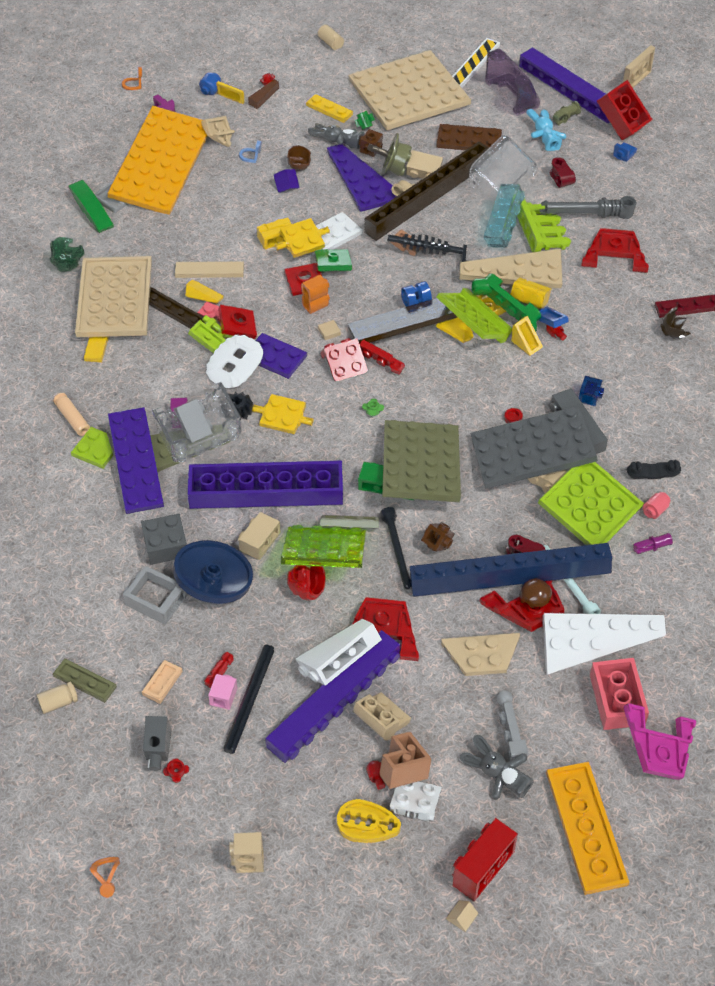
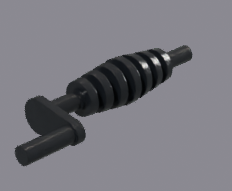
M388 234L387 241L401 243L403 248L409 245V249L412 250L413 246H416L415 251L419 252L420 247H422L423 254L426 253L427 248H429L428 254H432L433 249H435V254L438 255L440 251H442V255H446V252L461 254V262L467 261V245L463 244V247L451 246L445 240L444 244H441V239H438L437 243H435V237H431L429 242L428 235H425L424 240H421L422 235L419 234L417 239H415V234H411V238H408V234H404L402 237Z

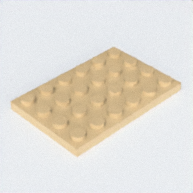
M151 256L83 258L75 329L76 337L147 335L152 269Z

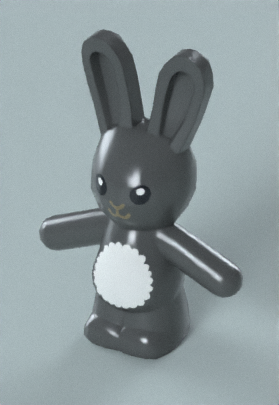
M316 123L315 128H308V133L312 136L324 137L329 142H337L339 145L345 143L349 148L355 149L360 148V137L365 135L362 131L358 133L354 128L342 130L338 125L326 127Z
M475 735L473 737L474 745L484 755V758L482 759L465 752L460 755V760L468 766L481 769L487 776L496 778L492 792L493 799L500 798L503 785L513 791L519 798H523L532 787L534 780L516 767L527 760V755L522 753L506 763L503 756L494 752L482 736Z

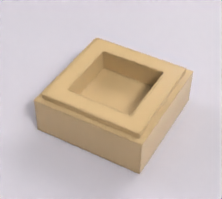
M334 320L318 325V330L324 340L341 335V331Z

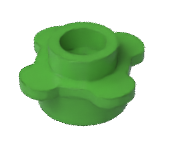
M373 398L368 403H364L362 409L366 410L368 415L376 416L380 411L384 410V405L379 404L378 400Z

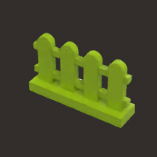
M518 198L514 211L532 252H540L542 248H545V250H550V248L565 250L566 247L570 246L571 239L562 237L566 232V228L557 226L561 221L560 216L552 214L536 215L541 214L539 210L545 209V206L526 202L525 198Z

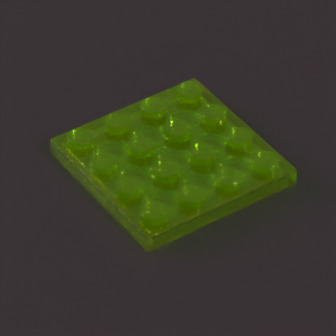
M293 525L288 527L281 554V564L362 568L366 530L356 527L342 529L341 527L323 528L321 526H312L310 528Z

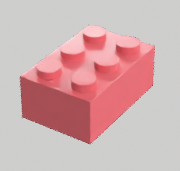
M634 658L593 662L590 679L603 730L629 727L624 712V705L628 703L645 707L646 725L649 711Z

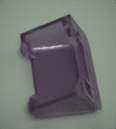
M501 49L487 52L485 82L489 86L496 84L499 88L507 86L517 97L516 106L513 108V113L516 116L526 113L528 109H538L541 100L529 77Z

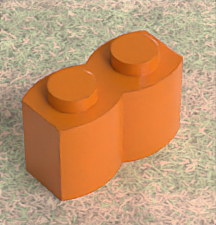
M321 275L309 279L301 285L303 294L302 304L310 314L327 307L329 304V282Z

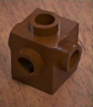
M368 129L365 135L360 137V152L375 157L377 153L371 152L367 148L369 144L382 148L383 134Z
M434 523L426 528L421 541L435 552L442 551L452 545V538L455 533L445 523Z

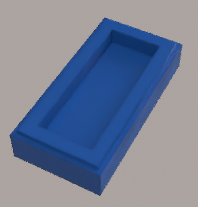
M548 306L539 310L541 313L539 321L553 328L569 322L567 315Z

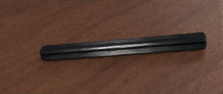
M266 644L263 646L224 744V751L226 753L234 754L274 654V647L272 645Z

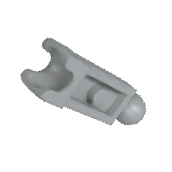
M502 690L497 694L496 700L503 707L502 711L499 712L501 724H505L506 727L504 739L505 743H508L507 753L509 761L522 753L528 755L526 741L520 738L512 705L513 696L511 692Z

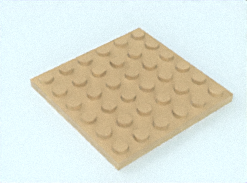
M431 50L349 74V80L386 130L471 104L470 97Z

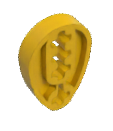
M362 799L350 800L341 806L337 814V827L340 834L352 842L375 843L396 837L401 830V822L392 812L370 801ZM346 815H350L348 823L344 822ZM357 817H361L359 825L355 824ZM368 819H372L370 827L366 826ZM390 822L394 823L392 830H388Z

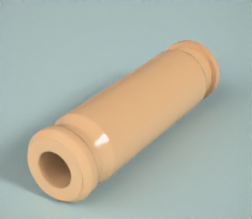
M65 393L57 394L53 399L54 404L57 405V408L79 436H84L90 429L89 424H87Z

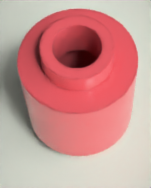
M664 492L655 493L643 504L644 514L648 518L657 519L669 507L670 497Z

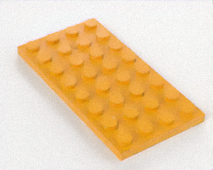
M152 105L108 191V198L170 215L208 137L201 123L203 120Z

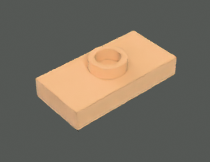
M164 660L143 689L142 695L161 704L183 672L182 668Z

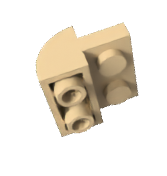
M382 692L373 697L369 694L355 703L353 709L359 718L386 741L391 740V736H394L395 732L408 725L411 717Z

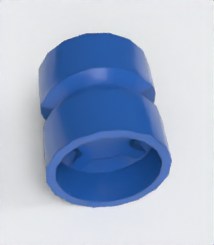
M426 281L416 283L415 286L409 285L401 288V297L406 307L432 300L431 290Z

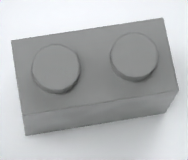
M194 399L174 408L189 443L212 434L211 429L213 427L210 420L206 419L203 414L205 408L201 401L198 402L197 399Z

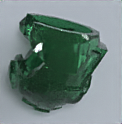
M57 237L50 243V261L60 272L71 271L73 268L78 267V261L84 255L82 245L78 247L69 246V243H73L71 238Z

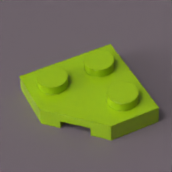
M90 427L71 451V456L104 469L113 457L107 433Z

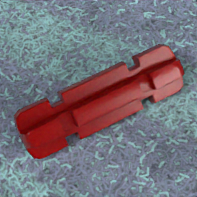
M229 652L223 653L221 660H218L210 671L211 675H207L204 680L207 687H212L216 674L223 675L226 672L227 666L231 665L234 661L232 654Z

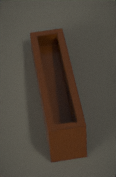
M274 79L249 96V105L259 109L279 89V81Z

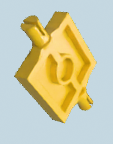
M309 218L280 228L284 241L275 244V248L277 251L287 248L293 258L325 248V243L321 236L330 233L328 226L318 229L313 220Z
M271 394L268 403L264 407L254 404L252 412L262 414L259 422L261 427L294 435L301 423L312 426L314 418L303 415L306 402Z

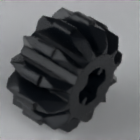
M235 391L233 395L228 393V396L223 399L222 411L226 418H230L232 421L237 418L240 422L242 417L247 420L248 415H252L253 402L249 395H245L244 392L238 394Z

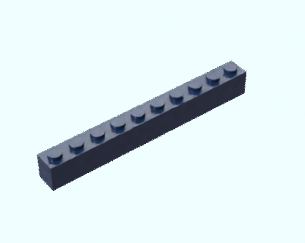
M609 543L413 565L409 566L413 597L518 585L534 578L550 581L612 574L613 557Z

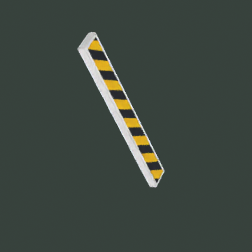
M486 38L452 77L461 88L497 50L500 42Z

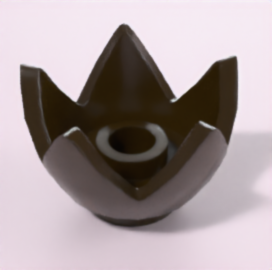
M677 306L665 315L661 324V329L665 336L672 338H682L691 334L689 331L681 329L687 318L676 317Z

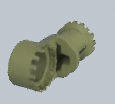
M574 101L568 106H562L558 112L556 111V114L554 113L552 120L559 126L562 123L565 124L571 116L581 113L579 103Z

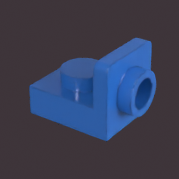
M625 142L621 145L616 143L613 156L627 162L637 152V148Z

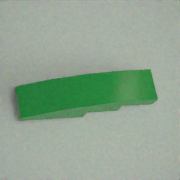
M84 180L68 185L81 211L85 212L90 223H93L98 233L114 228V224Z

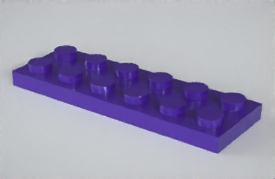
M145 407L108 413L126 514L164 507Z

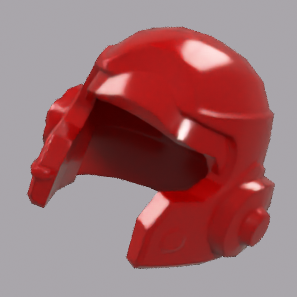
M317 559L310 560L309 564L311 567H307L305 564H297L287 573L289 589L294 595L300 596L303 600H315L324 591L326 583L325 570L320 560Z

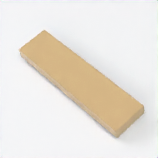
M244 261L176 262L175 278L244 276Z

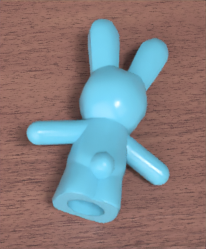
M528 109L526 113L535 122L536 129L535 132L531 133V137L537 138L542 136V142L545 144L546 151L559 150L562 139H566V134L553 130V122L549 118L547 110L543 109L539 116L533 109Z

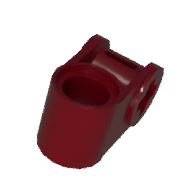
M560 157L553 158L551 163L552 169L549 174L556 185L561 188L575 184V173L566 161Z
M516 534L508 539L506 555L512 554L513 550L514 554L546 549L542 544Z

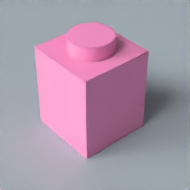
M216 674L208 695L211 706L230 710L238 689L236 678L230 675Z

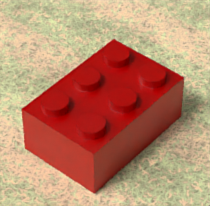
M628 80L597 100V103L621 140L633 135L653 120Z
M497 818L491 824L489 822L486 823L481 830L482 835L478 840L473 839L467 848L468 852L464 857L460 855L453 865L452 886L474 902L515 852L518 833Z

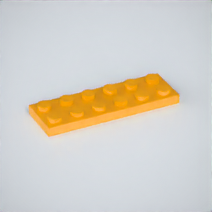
M589 762L548 769L546 775L584 895L629 886L630 882Z

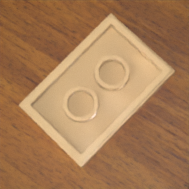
M650 45L625 67L623 82L628 80L634 88L651 73L655 54L654 46Z

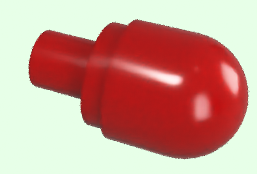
M546 325V331L552 337H558L562 341L566 339L567 335L564 333L562 326L553 328Z
M373 760L367 765V774L371 782L376 784L377 789L381 790L386 787L384 780L380 776L381 762Z

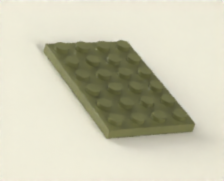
M385 420L382 497L460 502L459 426Z

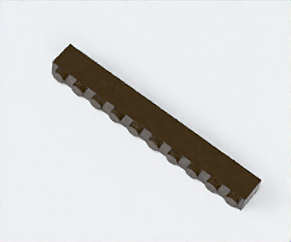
M477 142L365 217L364 233L375 241L379 240L489 165L491 149L483 143Z

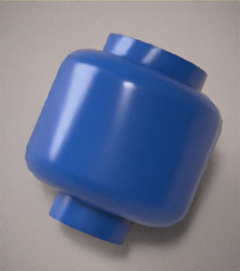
M212 72L206 73L199 81L201 92L205 95H215L218 90L217 82H221L220 76Z

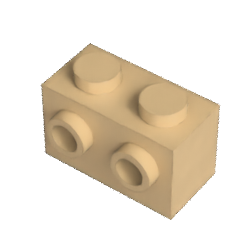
M411 150L412 154L407 164L406 175L413 178H425L442 166L443 157Z
M259 512L256 517L251 519L248 528L242 531L238 537L240 551L260 560L281 533L280 521Z

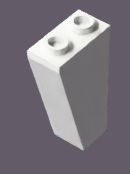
M361 619L297 657L298 670L304 677L308 676L315 683L319 682L326 686L382 639L373 623Z

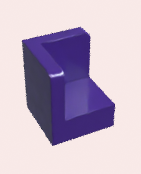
M285 169L273 174L278 193L300 188L295 169Z

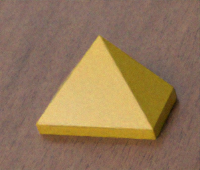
M220 81L217 82V94L241 104L245 103L244 91Z
M528 316L513 324L511 341L525 353L531 356L543 347Z
M458 317L437 323L435 326L462 343L474 337L471 328Z

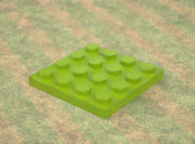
M596 462L571 468L538 501L541 507L585 545L608 543L644 504Z

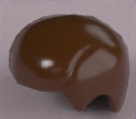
M300 145L292 146L288 150V165L295 170H305L311 162L310 150Z
M529 579L521 588L519 594L521 603L526 602L531 608L543 607L549 603L552 597V590L541 579Z

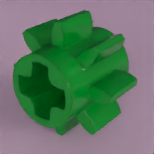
M367 111L356 115L358 119L354 121L357 127H361L364 130L373 126L372 121H375L372 113L368 114Z

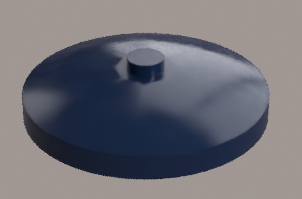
M202 540L189 543L179 550L173 564V575L181 589L190 596L207 603L225 604L239 600L249 591L253 580V569L248 559L234 547L218 541Z

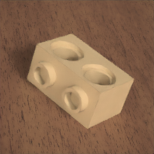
M234 833V842H230L229 851L231 866L236 867V873L264 872L262 833Z

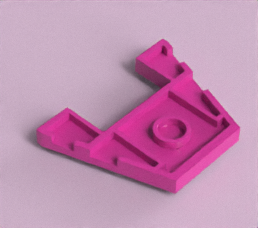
M630 703L624 705V712L643 772L675 780L683 779L689 758L687 751L689 744L693 740L691 734L692 729L696 727V720L682 716L676 718V736L646 729L645 707Z

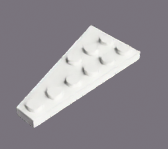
M544 613L543 633L546 675L664 637L666 635L664 615Z

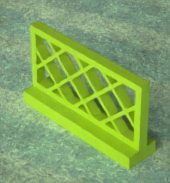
M462 288L460 293H438L436 297L482 339H496L499 343H504L512 332V327L468 288Z

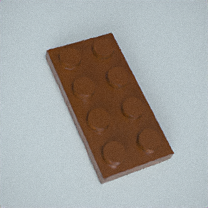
M440 124L436 148L467 150L477 142H481L491 149V153H499L502 129Z

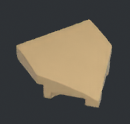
M226 116L201 121L208 137L226 147L231 146L230 139L235 130L230 129Z

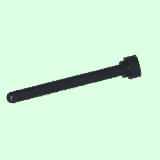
M386 507L380 511L381 518L388 526L403 586L408 590L411 588V581L395 526L397 514L395 508Z

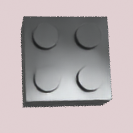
M180 513L141 521L150 565L175 560L179 550L187 545Z

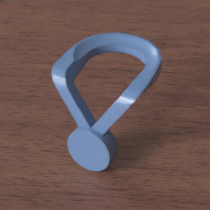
M257 141L255 149H242L239 152L240 159L245 162L256 163L258 153L261 152L262 141ZM247 151L256 152L254 159L245 158L242 154Z

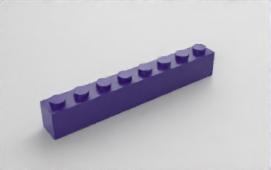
M533 47L520 54L519 67L573 102H578L581 107L607 124L610 123L597 103V100L605 95L604 92Z
M381 630L378 634L382 640L326 686L322 685L265 738L266 748L284 763L289 759L293 760L296 758L300 749L304 745H309L318 731H324L333 717H339L344 707L348 703L352 704L357 699L358 693L362 690H367L376 676H382L386 671V667L390 663L394 664L399 659L400 644Z

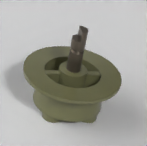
M399 133L395 134L388 151L369 144L367 150L385 156L381 172L382 177L388 171L398 176H403L406 169L404 166L411 158L412 147L408 144L399 143Z

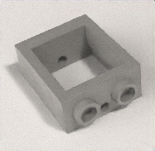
M147 566L136 574L132 584L127 586L123 592L126 606L165 625L188 595L181 589L175 579ZM148 579L172 590L160 607L136 596Z

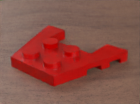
M600 228L586 256L582 259L581 265L583 267L597 268L598 256L633 259L632 271L648 273L649 269L634 231Z
M552 580L544 581L550 586L552 597L549 603L543 607L531 608L526 602L521 603L520 596L507 603L495 590L480 598V603L483 606L530 632L543 626L544 613L564 614V606L552 585Z
M365 597L352 625L361 619L373 623L378 633L382 630L392 639L402 640L400 660L419 661V653L406 601Z

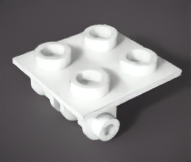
M414 782L396 787L390 804V811L404 816L406 811H408L407 817H410V813L414 812V819H416L417 813H419L418 819L427 822L429 820L434 821L435 809L442 787L423 782Z

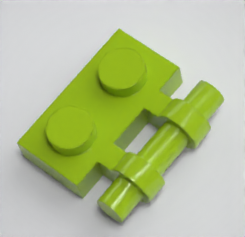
M207 315L203 317L202 321L199 320L188 333V335L213 354L227 338L233 337L222 334L221 326L217 323V320Z

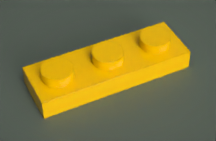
M317 94L306 102V106L342 123H345L353 115L352 110Z

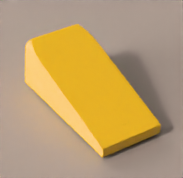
M191 280L186 284V297L216 304L224 297L195 280Z

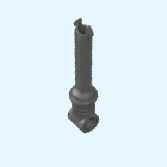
M623 196L619 200H609L602 197L597 202H548L545 200L541 202V206H545V209H540L539 211L542 215H545V213L597 214L601 218L609 215H618L622 219H630L634 214L636 200L630 196Z

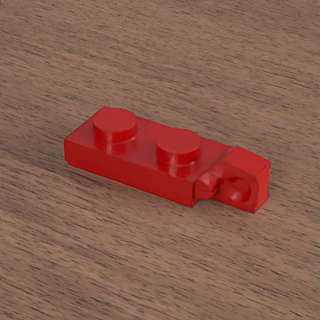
M362 340L359 344L365 358H373L383 367L387 365L391 368V372L400 375L405 368L403 362L397 360L392 354L365 340Z

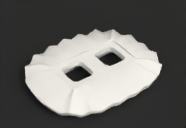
M234 335L231 338H227L215 350L214 354L210 357V361L206 364V373L209 379L219 386L230 389L239 387L246 382L260 364L263 349L259 342L252 338H248L245 335ZM238 349L246 352L242 359L233 356ZM227 363L235 365V368L230 373L223 370Z

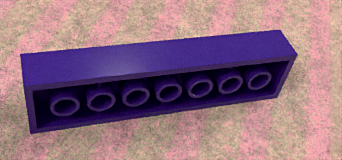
M342 460L189 464L187 494L189 509L343 505Z

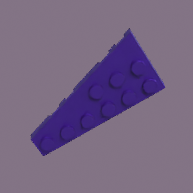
M343 144L327 147L331 160L360 212L382 207L397 197L392 193L393 185Z

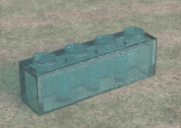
M520 184L500 185L484 234L488 247L507 248L512 238L513 228L516 226V218L520 213L521 203L525 197Z

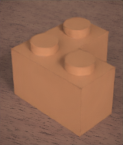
M411 732L391 736L389 753L382 755L380 776L389 789L428 779L432 758Z

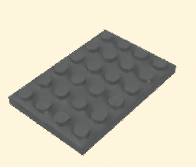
M579 406L470 433L485 489L598 461Z

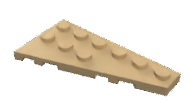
M561 249L460 262L459 279L474 280L475 278H485L489 273H492L499 277L503 284H513L518 278H523L549 288H562Z

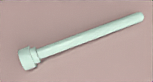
M544 545L546 550H550L549 546ZM572 578L563 579L582 604L583 614L601 613L598 605L587 599Z

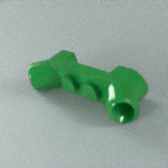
M489 273L485 278H475L472 281L471 290L474 295H487L496 305L502 307L510 316H513L518 321L528 316L535 332L537 331L536 322L541 318L540 311L531 303L525 307L501 287L503 281L499 277Z

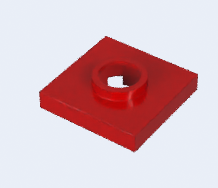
M316 263L284 269L292 296L302 294L301 285L303 282L318 275L322 276L321 272L318 271ZM307 275H310V276H311L309 279H301V278H299V276H300V277H302V276H307Z
M220 304L218 310L222 334L231 336L245 335L248 338L256 339L257 331L253 310Z

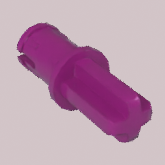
M670 533L657 537L650 536L647 540L634 543V552L637 554L651 550L655 552L658 548L672 545L673 539Z

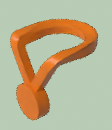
M138 67V78L130 77L122 81L124 89H141L142 67ZM139 80V86L128 87L125 85L128 81Z
M107 857L97 860L90 867L91 873L102 884L100 894L105 898L111 897L115 892V886L111 883L117 867L120 865V858ZM114 863L106 881L97 872V869L102 864Z

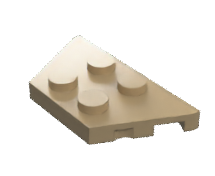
M520 633L441 639V645L443 648H446L453 661L459 665L460 670L465 676L507 673L520 639Z

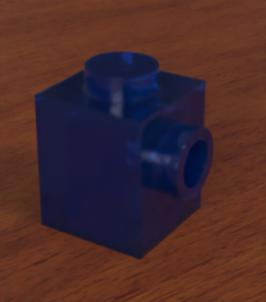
M589 376L584 377L579 392V399L583 404L596 407L598 398L602 399L605 389L602 388L603 380Z

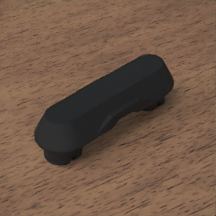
M676 459L656 464L637 461L636 463L632 462L627 467V473L633 479L675 477L681 472L680 462Z

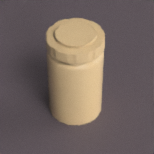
M323 25L318 30V37L333 50L342 48L344 44L343 37L330 26Z
M71 681L67 685L63 684L36 694L43 714L78 701L76 690Z

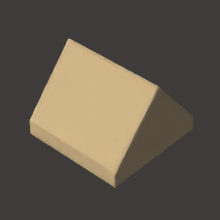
M459 900L446 920L466 932L477 917L478 912L470 901Z

